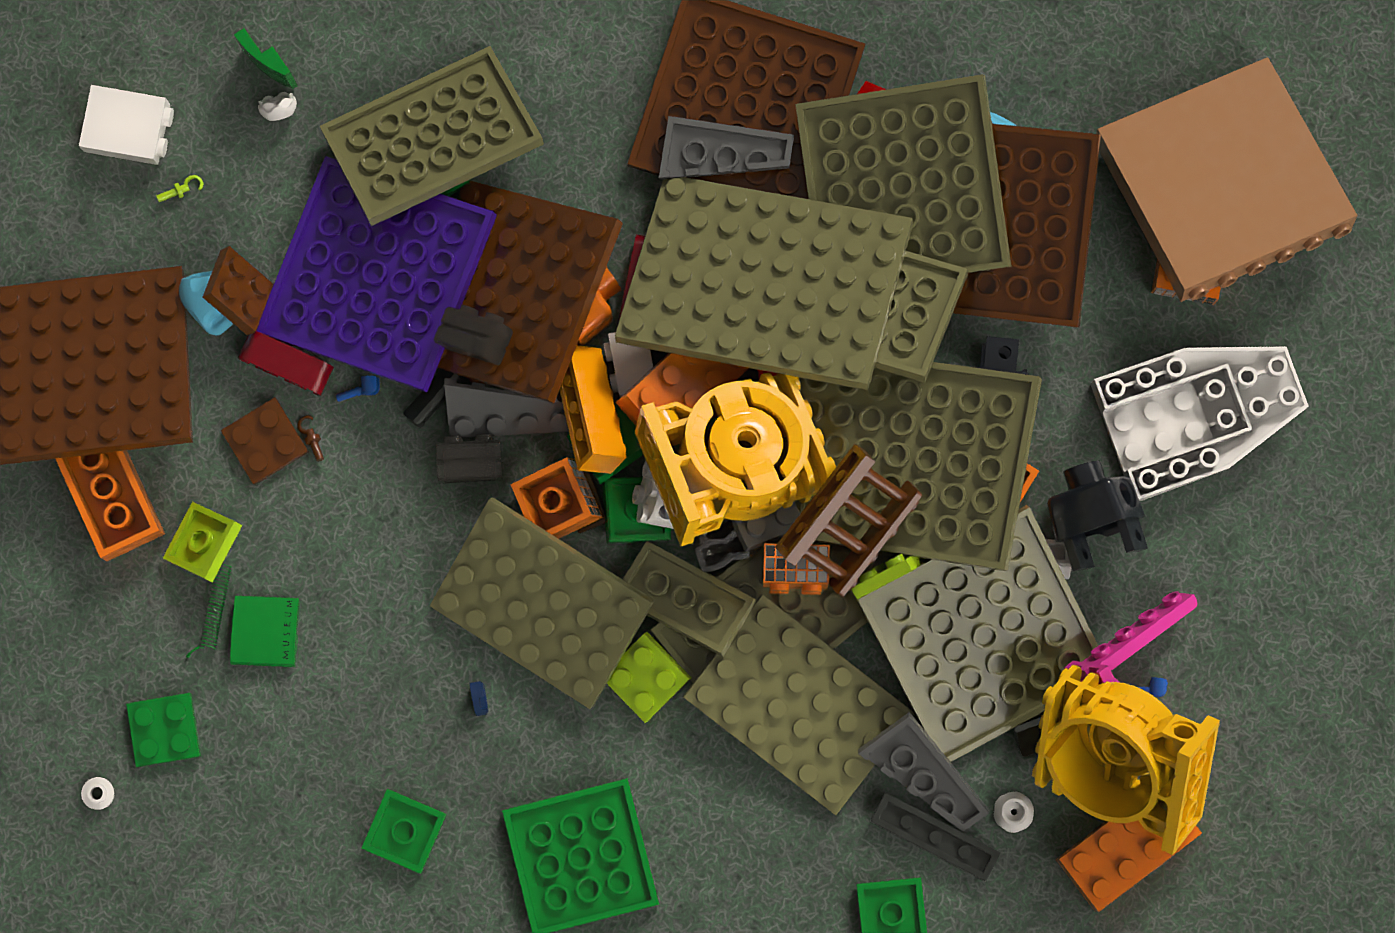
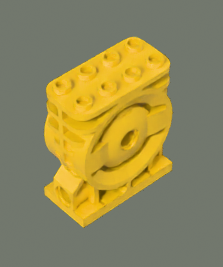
M767 372L763 373L757 382H753L749 378L743 381L725 383L704 394L694 405L693 409L677 401L655 407L654 402L641 406L635 434L680 546L693 543L696 536L718 530L724 518L737 521L754 520L765 517L782 506L785 509L789 508L796 500H799L801 503L808 502L811 496L819 491L836 469L833 458L827 457L824 450L825 442L819 428L815 429L812 422L810 403L807 399L803 400L801 396L799 377L779 373L776 376H772ZM718 416L712 426L708 440L711 460L705 448L704 434L711 418ZM783 436L787 437L788 440V452L784 462L779 468L782 476L784 477V479L780 481L774 467L777 465L782 453ZM747 441L752 447L744 448L738 442ZM680 444L677 455L674 453L672 446ZM741 479L745 481L748 490H746V488H745L744 484L742 483Z
M1072 665L1069 669L1065 668L1054 687L1049 686L1043 695L1042 704L1045 705V709L1039 722L1041 737L1035 748L1038 759L1032 771L1035 785L1044 788L1053 778L1052 793L1058 796L1064 794L1078 808L1098 819L1114 823H1130L1139 820L1145 830L1163 838L1161 850L1173 855L1202 818L1220 720L1208 715L1201 724L1196 723L1178 714L1173 715L1161 701L1138 687L1109 681L1099 684V676L1093 672L1089 673L1080 682L1081 667Z

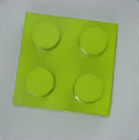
M192 502L163 559L213 582L242 525Z
M898 554L885 562V564L883 562L860 575V583L852 589L856 599L913 571L921 565L925 558Z
M646 632L623 654L607 684L644 723H647L692 677Z

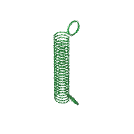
M198 645V647H196V648H194L192 651H190V652L186 655V657H187V658L190 657V656H191L190 654H191L192 652H194L196 649L198 650L199 648H204V647H200V646Z

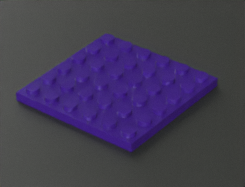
M325 156L256 331L292 346L428 392L497 214L493 211L438 194L371 226L337 160Z

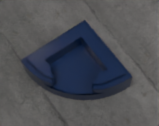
M481 681L469 683L476 716L487 715L489 710L485 684Z

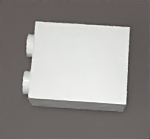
M91 85L79 147L87 153L158 165L159 158L166 155L168 141L164 138L166 126L170 127L172 124L174 110L170 108V103L164 97Z

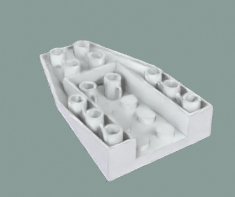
M1287 347L1183 348L1096 378L1090 384L1123 475L1132 480L1139 501L1229 469L1309 407Z

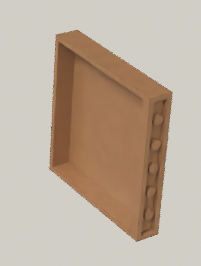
M1268 57L1097 129L1096 134H1101L1099 152L1180 302L1189 298L1191 300H1198L1204 297L1210 289L1220 286V288L1228 287L1235 283L1238 277L1247 273L1249 276L1256 275L1263 271L1266 265L1275 261L1278 263L1286 262L1296 252L1306 249V251L1314 250L1321 246L1324 240L1333 236L1335 239L1342 238L1352 231L1357 218L1354 208Z

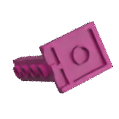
M1178 591L1167 594L1162 598L1160 605L1141 613L1138 621L1131 626L1118 630L1115 633V638L1108 643L1095 647L1091 651L1092 655L1084 661H1072L1064 669H1069L1072 665L1081 667L1080 682L1091 672L1099 676V684L1106 681L1119 682L1114 678L1111 670L1197 607L1195 595L1179 593Z

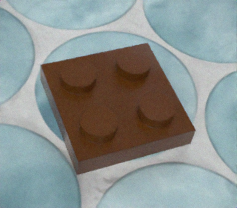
M228 246L220 250L203 298L241 331L249 335L257 330L273 283Z
M276 397L221 430L254 485L309 452Z

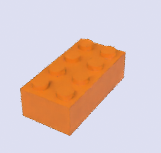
M668 353L615 403L636 425L642 405L654 402L655 407L677 401L693 409L694 405L704 394L717 386L736 381L749 368Z
M127 450L56 458L60 471L101 559L109 561L165 535Z
M1139 820L1130 823L1105 821L1055 860L1095 912H1100L1173 855L1161 850L1163 838L1145 830ZM1197 826L1194 827L1173 855L1202 834Z

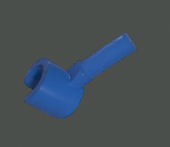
M362 376L361 387L336 394L337 401L340 402L360 395H376L380 390L379 378L376 376Z
M1151 677L1149 687L1142 686L1138 688L1153 696L1162 697L1166 694L1168 682L1163 678Z

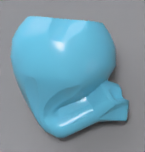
M212 271L196 273L183 278L179 285L180 300L186 310L206 332L218 336L233 325L230 320L203 298Z

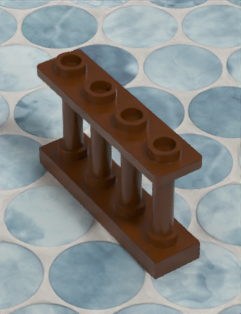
M857 444L852 446L775 546L783 558L795 566L800 559L805 558L831 575L829 584L841 597H844L849 590L856 586L860 575L868 565L876 560L881 548L888 539L897 533L901 522L908 513L915 510L919 499L922 497V493L910 481H905L901 488H899L871 469L875 463L874 459ZM860 481H867L891 498V501L881 514L851 495ZM840 507H847L872 524L860 540L831 521ZM820 533H827L852 550L840 566L811 547Z

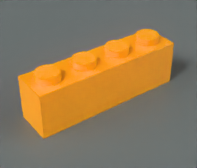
M576 345L560 387V394L578 471L611 474L626 459V446L623 443L619 427L620 420L616 414L613 391L610 388L607 376V365L604 362L601 348Z

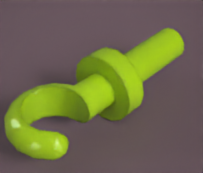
M190 175L185 179L183 185L180 186L179 183L173 184V189L156 195L158 202L177 195L179 199L183 198V193L190 191L188 187L190 180L197 179L200 182L199 190L203 188V180L197 175Z

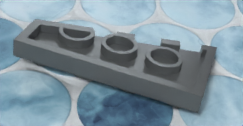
M668 116L659 180L787 169L790 166L794 135Z
M445 378L444 380L450 438L569 432L561 395H557L555 403H551L507 389L486 388L485 384L472 382L471 385L456 383L455 379Z
M910 712L858 749L860 756L866 760L869 759L890 778L896 779L906 787L907 791L916 797L919 796L930 805V808L963 832L989 814V808Z

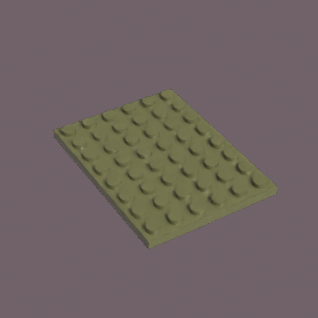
M686 177L663 179L616 330V343L868 390L913 226V220L905 216Z
M933 362L925 383L874 368L868 390L799 377L801 396L803 400L807 399L810 403L812 422L815 429L819 428L824 437L826 455L833 458L836 467L852 446L857 444L874 459L875 463L871 469L899 488L908 480L922 493V497L919 499L915 510L908 513L899 525L897 533L888 539L880 552L1008 571L1041 388V377ZM783 436V449L777 463L778 468L784 462L788 452L787 437ZM865 480L860 481L851 493L852 496L879 514L891 501L890 497ZM799 500L794 501L800 514L810 501L801 503ZM845 506L840 507L831 519L832 522L859 540L872 525ZM825 532L820 533L815 540L816 542L844 546Z

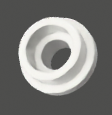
M92 778L82 788V800L91 809H104L114 799V788L105 778ZM96 787L101 788L103 791L102 797L98 800L92 796V791Z

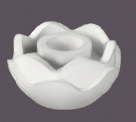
M281 92L276 97L265 96L262 101H258L260 114L269 121L290 117L293 115L297 105L293 94Z
M1013 791L997 799L994 806V819L1004 830L1016 833L1026 829L1031 824L1034 808L1028 797L1020 792ZM1012 809L1017 810L1016 815L1011 814Z

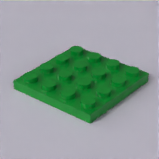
M628 778L502 810L532 933H551L659 905Z

